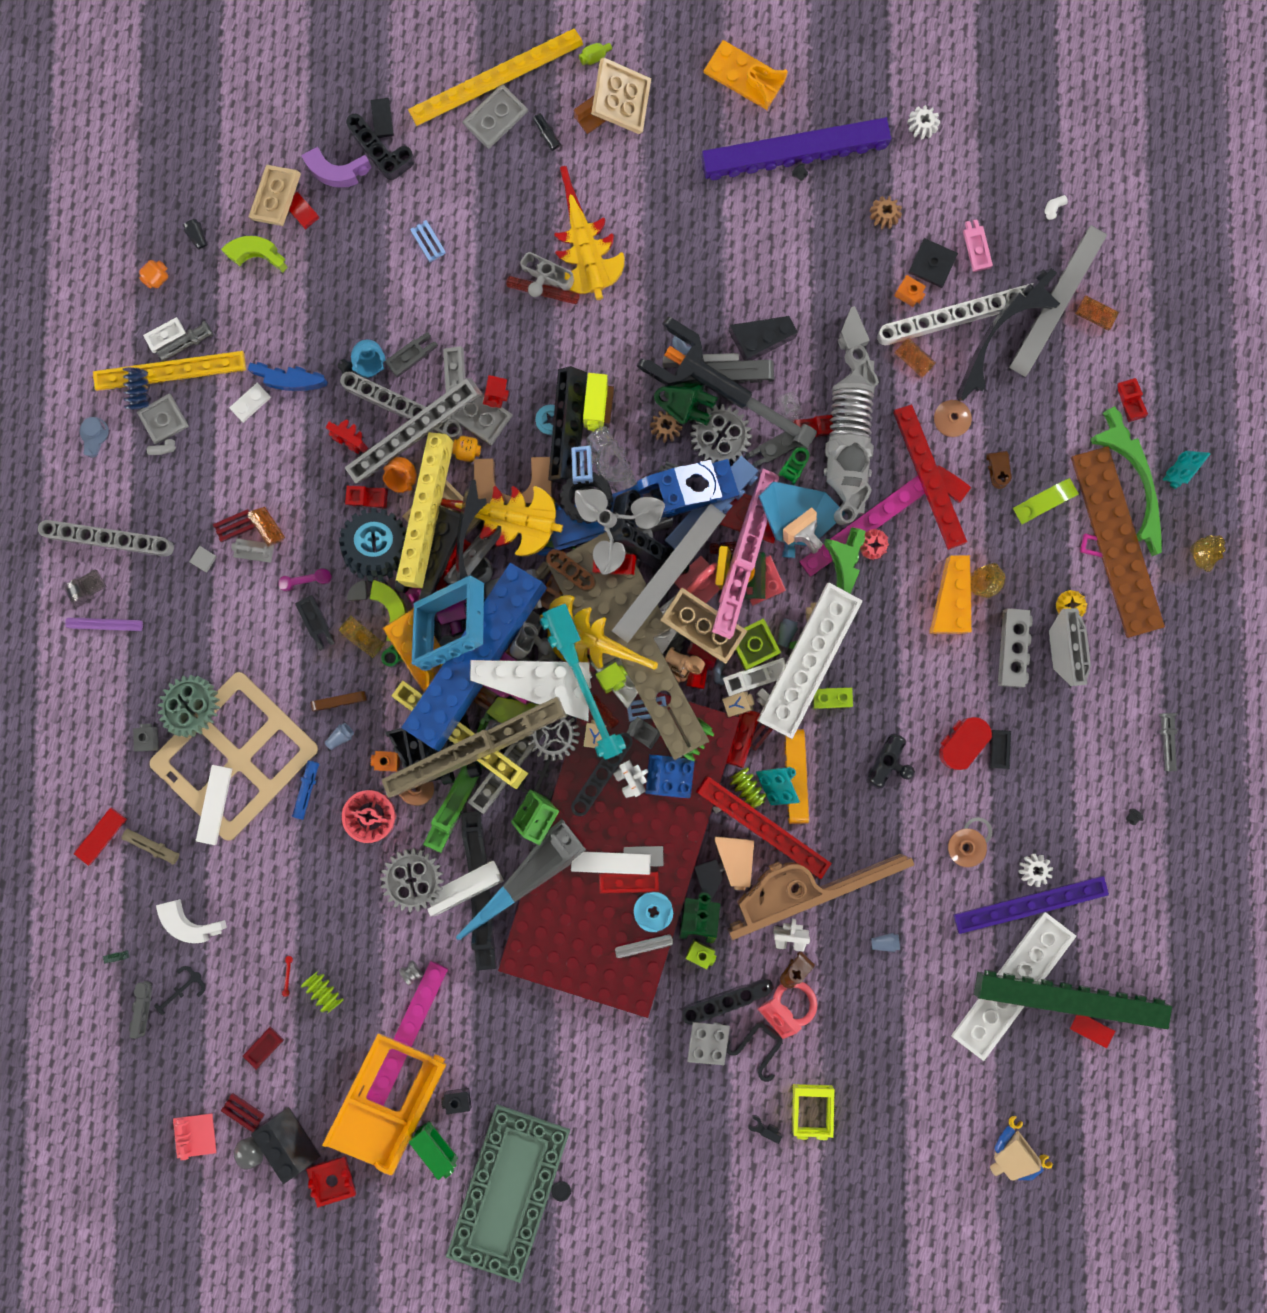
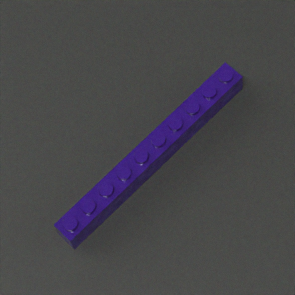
M885 117L702 151V163L705 178L718 180L721 176L729 175V177H736L742 172L753 174L759 169L764 168L766 170H773L777 166L784 165V167H790L797 162L807 164L819 158L821 160H828L832 156L839 155V157H845L852 152L862 154L874 148L876 150H883L889 145L891 135L888 120Z

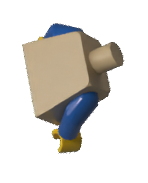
M1012 1116L1009 1119L1010 1126H1006L996 1143L994 1156L996 1162L990 1165V1169L995 1176L1005 1173L1012 1181L1016 1179L1032 1181L1044 1171V1167L1050 1169L1053 1164L1050 1161L1045 1164V1160L1049 1156L1043 1154L1038 1157L1020 1132H1015V1128H1021L1023 1122L1019 1121L1015 1126L1014 1120L1017 1116Z

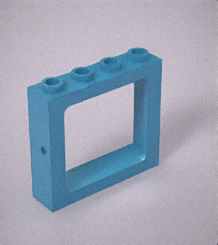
M470 575L414 603L413 665L427 671L483 645V582ZM467 598L466 635L433 650L435 614Z

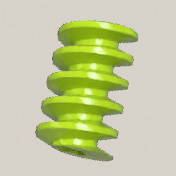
M745 767L730 777L733 778L730 785L737 784L734 791L742 792L739 798L745 797L744 802L750 804L755 809L766 801L763 800L766 797V793L759 794L762 787H755L758 781H750L753 774L746 775L749 768Z
M317 971L303 982L301 987L308 986L306 994L314 993L311 1000L318 999L316 1007L323 1005L320 1012L328 1011L329 1013L344 999L336 1000L339 993L332 994L334 986L327 988L329 980L322 981L324 974L317 975Z

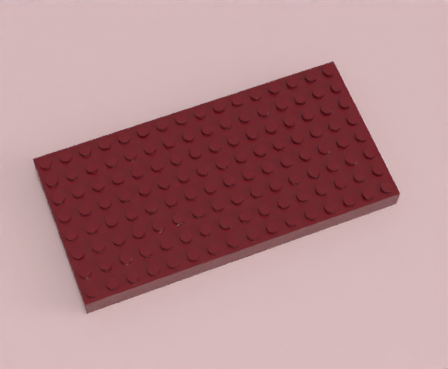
M592 672V678H590L592 688L590 692L603 722L607 726L606 729L609 736L627 733L631 723L629 722L627 708L613 691L605 693L596 679L597 673ZM658 693L656 697L665 696L667 706L671 702V696ZM637 694L633 701L642 699L640 695ZM689 702L696 717L709 725L714 733V736L707 735L710 742L704 744V749L697 748L700 752L699 755L692 754L695 762L690 798L646 794L645 792L637 797L634 795L626 798L622 791V788L629 785L626 778L617 781L613 774L589 811L583 816L575 815L571 810V805L602 757H598L595 748L584 747L586 725L591 723V720H594L590 709L588 721L577 718L575 725L579 727L573 731L579 732L580 735L574 736L573 739L578 740L579 743L572 742L571 745L576 748L574 751L570 748L567 749L570 756H565L551 803L559 810V813L550 828L563 819L586 850L584 852L624 853V847L663 846V866H650V872L658 871L659 893L664 894L671 902L673 918L666 928L657 932H648L642 929L635 920L634 906L636 901L647 892L600 893L598 872L571 871V865H569L520 899L498 969L499 972L642 1017H649L670 946L622 958L616 957L615 948L668 934L673 938L713 807L711 802L696 793L706 776L720 784L740 717H728L727 713ZM633 705L631 709L644 708L645 705ZM649 712L632 713V717L648 715ZM652 718L644 719L646 723L657 729ZM661 735L652 749L632 737V746L619 765L630 760L633 767L638 765L641 771L645 769L648 770L649 754L672 757ZM622 736L627 747L630 740L627 736ZM619 756L611 757L608 761L614 764L619 760ZM601 768L597 771V777L600 780L607 778L608 772L606 769ZM589 785L586 787V793L589 796H594L597 793V789L594 785ZM579 801L575 804V809L577 812L582 813L585 811L586 805L584 802ZM655 906L652 909H648L651 917L659 914Z

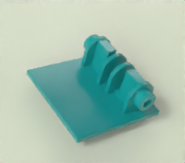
M1182 452L1178 456L1176 463L1167 470L1162 480L1171 482L1170 486L1174 489L1180 487L1182 483L1188 484L1210 453Z
M787 767L756 771L771 806L800 803L791 779L796 775L795 769Z

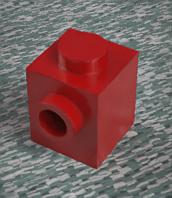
M488 375L483 399L484 405L501 408L503 401L507 402L509 390H505L507 379Z

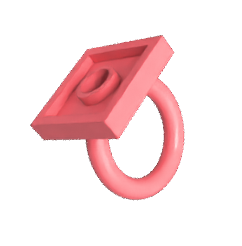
M700 556L690 565L689 572L679 576L674 584L679 589L683 588L707 603L721 590L715 584L718 563L710 565Z
M804 982L794 986V988L801 989L809 999V1010L803 1018L794 1019L791 1011L781 1004V996L787 990L782 984L777 987L773 999L757 1008L782 1039L797 1034L802 1029L801 1026L811 1022L816 1014L817 999L815 993Z

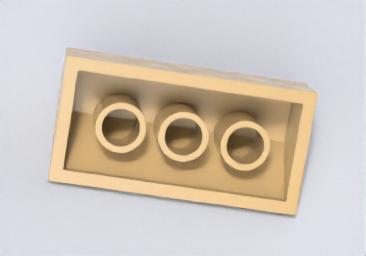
M683 588L678 591L660 620L725 664L747 633V630L736 624L731 639L712 632L718 611Z

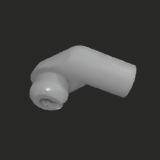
M166 439L165 445L148 446L147 454L163 455L173 452L176 449L175 441Z

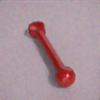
M287 956L285 958L287 967L285 976V986L284 990L282 991V995L284 997H287L290 994L288 990L290 966L293 962L292 956Z

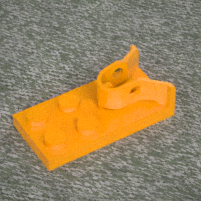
M722 40L704 69V74L768 110L786 81L788 71L786 69L774 70Z
M413 608L382 629L424 693L443 664L427 671L421 670L412 664ZM435 636L433 650L441 647Z

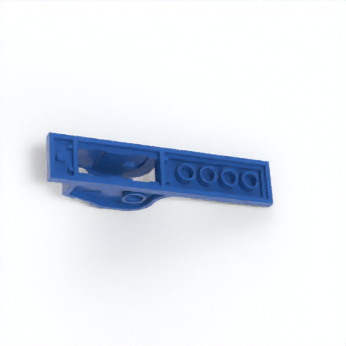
M725 459L715 463L708 460L649 475L637 481L633 487L613 493V503H611L612 508L610 511L613 513L616 496L633 489L639 492L641 498H643V494L660 488L665 503L661 518H669L710 504L739 496V492L729 460ZM703 477V479L708 481V488H705L702 492H695L686 485V480L691 478ZM564 509L556 511L555 523L563 525V530L561 533L553 531L551 539L554 548L561 551L587 543L606 531L604 530L605 527L598 521L586 524V522L578 523L577 520H571L569 515H566Z

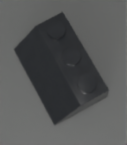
M289 1107L251 1133V1136L282 1184L291 1180L321 1157Z

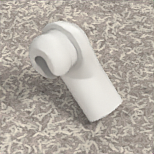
M1065 195L1048 201L1045 208L1047 219H1055L1058 207L1068 203Z

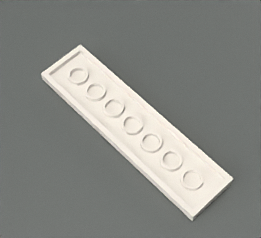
M831 583L826 584L757 719L758 722L793 739L862 603L861 599Z
M1043 912L996 975L1010 973L1014 974L1015 978L1022 979V976H1029L1034 978V981L1041 982V979H1045L1076 938V935L1046 912ZM978 999L951 1036L985 1061L1024 1006Z

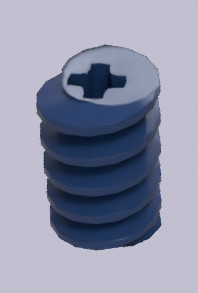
M134 367L123 368L124 371L128 372V374L123 375V378L129 380V382L123 383L124 386L129 387V389L123 391V393L129 395V397L124 398V401L129 402L128 405H124V408L142 409L149 406V402L146 400L149 398V395L145 393L148 391V386L145 385L148 383V379L145 378L148 376V372Z

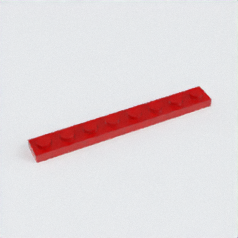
M913 405L895 409L893 411L894 417L947 549L965 545L967 543L966 537Z
M706 776L696 793L790 859L807 868L817 878L822 879L832 864L710 777Z

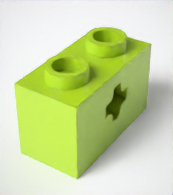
M852 688L817 689L811 701L812 709L853 707Z

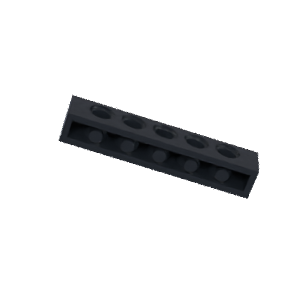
M572 366L558 369L548 481L566 485V481L569 478H573L571 448L581 447L587 372ZM576 452L577 473L579 475L580 452Z

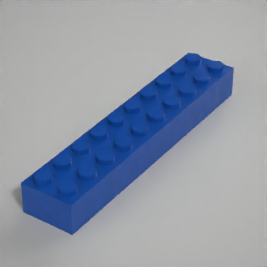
M509 563L484 601L483 645L446 661L401 727L402 729L431 748L441 751L483 687L482 684L470 680V660L500 661L547 589L543 582L514 564Z

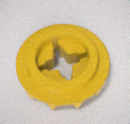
M1069 590L1063 592L1056 602L1058 614L1062 609H1071V607H1065V605L1073 600V603L1079 604L1074 608H1078L1079 615L1082 617L1087 612L1086 607L1088 603H1086L1085 596L1081 595L1079 591Z

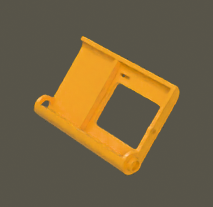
M378 1033L322 1146L333 1148L370 1163L379 1171L393 1175L447 1065L444 1062L445 1058L434 1054V1056L428 1055ZM390 1049L400 1051L421 1060L423 1063L399 1111H394L366 1098Z

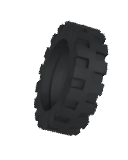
M593 472V482L585 481V483L578 482V484H574L573 478H569L566 481V485L562 486L560 498L563 509L571 520H577L578 523H592L585 521L580 516L577 508L571 503L575 491L582 487L593 486L600 489L608 500L606 509L610 511L612 508L613 496L609 482L602 475L598 476L595 472Z

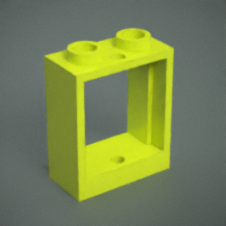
M588 373L583 422L584 427L589 431H599L604 426L608 389V375Z
M793 1084V1135L801 1140H806L808 1137H816L818 1140H828V1137L833 1138V1086ZM799 1096L827 1097L826 1128L798 1127Z

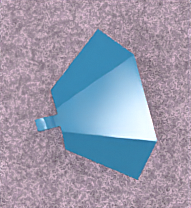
M772 482L759 495L775 540L784 543L782 557L795 558L794 545L807 546L803 542H793L788 545L783 540V529L811 507L817 512V527L814 533L818 539L836 524L834 513L839 506L826 492Z

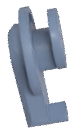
M97 417L86 418L80 427V436L84 441L83 454L90 458L98 455L101 444L107 439L109 434V428L102 419Z

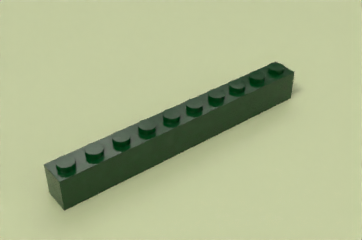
M986 969L984 972L977 971L973 994L979 999L1167 1030H1169L1172 1006L1165 1003V999L1153 997V1000H1148L1146 996L1138 994L1130 997L1125 992L1116 991V994L1109 993V990L1097 988V991H1094L1084 985H1079L1078 988L1072 987V984L1060 982V985H1057L1047 979H1041V982L1034 981V978L1029 976H1022L1021 979L1015 978V975L1010 973L996 975L995 971Z

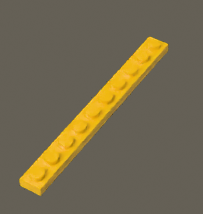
M574 28L455 87L449 88L409 108L408 111L415 125L418 126L583 46V41Z

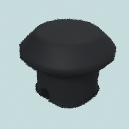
M805 164L796 166L792 171V177L796 176L800 181H803L808 176V171L804 168Z
M341 359L342 364H337L338 369L342 371V375L345 372L353 371L352 362H348L346 359Z
M1129 809L1130 814L1126 817V820L1131 825H1136L1139 820H1144L1143 815L1139 811Z

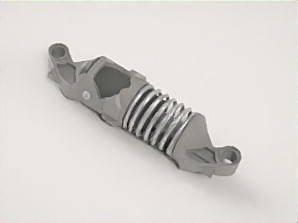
M855 345L846 352L845 362L850 366L852 372L832 388V395L834 396L832 400L835 403L831 407L835 410L831 412L834 417L830 421L834 424L830 426L833 431L829 434V442L826 443L825 456L828 459L827 468H824V475L826 476V482L843 500L841 506L834 513V520L838 525H846L854 521L858 514H864L865 502L872 491L868 483L869 477L872 474L869 466L874 445L871 444V437L869 436L872 426L870 414L873 412L871 409L873 402L871 400L874 398V390L879 381L874 372V361H870L866 349L861 345ZM853 352L858 355L859 359L854 358ZM842 511L847 513V520L842 517Z

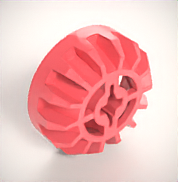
M360 791L351 796L343 807L342 823L344 829L356 841L362 843L377 842L388 836L390 831L393 830L396 819L395 806L388 799L387 795L379 791ZM372 803V807L359 810L364 804ZM375 804L381 806L384 816L380 815L379 811L375 809ZM371 811V815L376 817L375 819H370L368 821V817H365V815H361L370 813ZM358 818L364 825H367L366 828L361 826V824L358 821ZM376 822L382 823L376 829H369L370 825H373Z

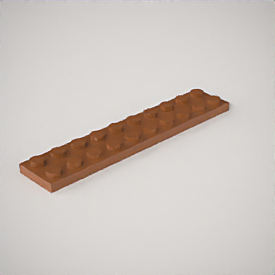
M1109 446L1072 456L1073 467L1094 535L1097 537L1099 551L1102 553L1103 564L1126 638L1164 628L1165 625Z

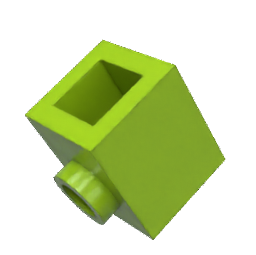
M615 662L598 672L596 679L607 694L612 690L616 692L625 686V676L627 673L622 665L618 666Z
M694 939L685 958L707 969L709 965L713 966L717 956L714 955L715 949Z

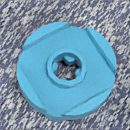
M647 892L635 903V920L642 929L648 932L662 930L672 921V904L662 893ZM655 906L659 914L651 917L648 909H652Z

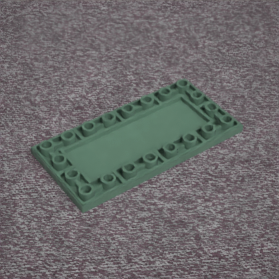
M498 1104L496 1105L446 1258L519 1283L521 1282L570 1133L569 1128Z

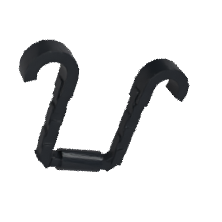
M756 1022L755 1026L752 1027L749 1034L746 1035L736 1050L732 1051L729 1049L731 1041L728 1038L726 1052L731 1056L738 1055L758 1028L762 1027V1031L774 1040L777 1039V1043L758 1068L759 1078L764 1082H769L774 1079L775 1074L771 1073L765 1077L762 1075V1071L783 1044V1041L778 1036L779 1034L769 1025H764L763 1022Z

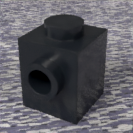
M469 1088L445 1092L444 1097L441 1098L442 1109H446V1115L469 1112L471 1110Z

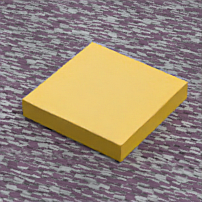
M725 546L719 548L715 582L719 589H723L730 566L731 551Z

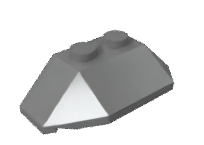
M1078 608L1062 609L1049 630L1053 669L1070 686L1087 685V678L1091 667L1087 629L1082 617L1079 615Z

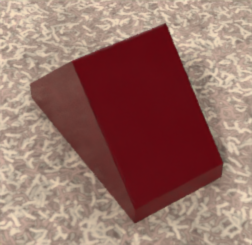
M691 641L687 653L690 656L701 658L705 663L704 667L712 671L717 658Z

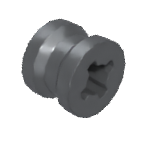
M413 960L408 963L406 968L402 967L399 969L400 975L409 986L414 983L415 979L423 977L422 971Z

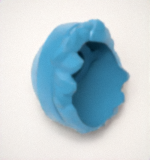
M366 339L354 346L351 352L352 370L358 375L369 378L384 369L383 362L386 359L378 343Z

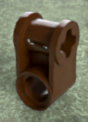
M1007 451L987 453L986 460H989L988 469L991 483L995 488L1002 489L1012 479L1009 454ZM1000 475H1001V478H1005V480H1004L1003 482H1002L1001 479H998V477H999Z
M802 951L797 953L798 956L794 960L791 959L789 965L780 976L781 984L787 989H791L796 984L803 982L805 977L815 967V964Z

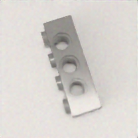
M1008 608L1003 610L998 686L1023 688L1028 683L1029 674L1026 672V668L1030 662L1028 646L1031 644L1029 627L1032 626L1033 621L1030 610ZM1014 625L1020 627L1021 632L1019 635L1014 632ZM1014 643L1019 646V652L1017 654L1014 653L1012 650V645ZM1013 662L1016 663L1018 666V671L1016 673H1014L1011 670V664Z

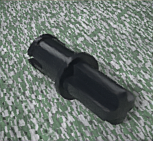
M541 113L535 115L533 120L541 132L540 136L544 138L550 150L553 151L560 147L561 143L555 136L553 127H549Z

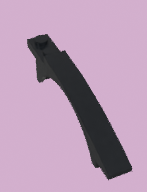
M1054 269L1041 270L1035 277L1037 279L1033 285L1029 284L1022 293L1024 295L1020 292L1014 294L997 315L975 350L956 399L964 401L974 389L978 392L986 388L983 373L986 349L996 330L1007 319L1026 309H1052L1060 305L1045 289V286L1057 274Z
M476 480L468 481L457 530L455 565L457 581L468 577L463 559V545L467 529L475 515L487 504L486 498L478 499ZM466 598V599H464V600H466V603H464V612H465V615H467V598Z
M480 811L461 813L462 838L467 858L468 873L487 864ZM490 889L471 898L472 919L491 900ZM493 918L472 931L471 946L472 950L475 951L476 971L497 969Z

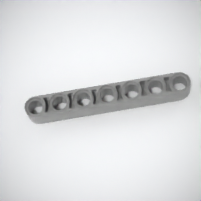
M345 372L341 376L340 382L346 391L407 420L413 418L417 411H422L426 408L353 372ZM355 379L352 386L346 385L348 380ZM366 387H372V391L369 394H363ZM383 395H389V399L386 402L380 401ZM400 403H406V407L403 410H398L397 407ZM451 418L433 430L435 433L447 434L453 441L462 436V429L459 423ZM451 427L458 428L455 434L448 433Z
M44 520L38 526L39 534L52 540L158 556H169L174 551V545L171 541L158 536ZM50 526H52L53 531L50 534H48L47 530ZM68 529H71L72 533L67 537L66 532ZM90 531L91 536L86 540L85 534ZM109 534V541L104 543V537ZM128 537V543L123 546V539ZM147 540V546L142 549L141 543ZM162 543H166V549L164 551H160V546Z

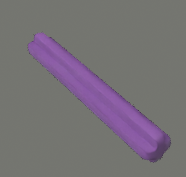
M66 618L65 621L67 628L128 631H142L143 622L140 620Z

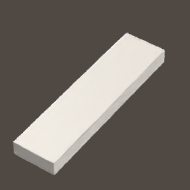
M212 765L196 842L217 845L232 768Z
M583 852L572 861L571 871L649 875L651 854Z

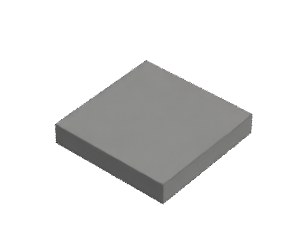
M170 393L137 411L155 445L189 427Z

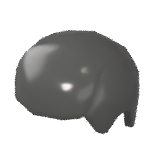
M483 557L470 575L485 585L492 577L493 568L489 561Z
M248 1137L237 1143L234 1149V1160L241 1169L248 1170L262 1163L263 1153L253 1137Z

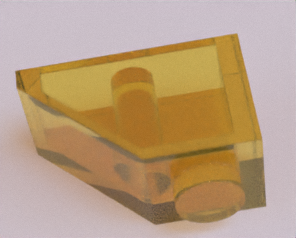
M351 615L338 629L348 640L372 658L385 645L382 640Z

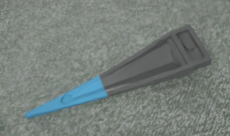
M563 819L548 830L541 844L535 846L502 888L456 936L457 940L462 939L571 865L572 861L586 850Z

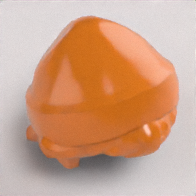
M403 457L393 458L383 467V482L395 493L411 491L417 478L414 465Z

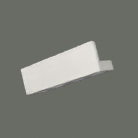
M491 861L442 886L443 890L436 891L439 897H432L434 903L430 904L431 907L427 909L430 916H437L504 882L495 861Z

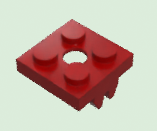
M347 419L341 422L339 426L330 421L325 428L330 432L328 435L334 441L341 445L345 443L349 447L348 449L356 454H359V452L364 454L368 450V447L362 441V432L359 431L356 434L355 424L347 429L349 424Z
M346 1156L316 1164L306 1169L309 1177L308 1188H311L310 1195L312 1198H315L317 1208L356 1195ZM330 1175L336 1176L338 1179L337 1185L329 1186L326 1182L327 1177Z

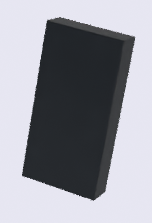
M390 99L370 100L375 135L378 138L394 136Z
M991 730L989 768L1010 769L1011 731Z

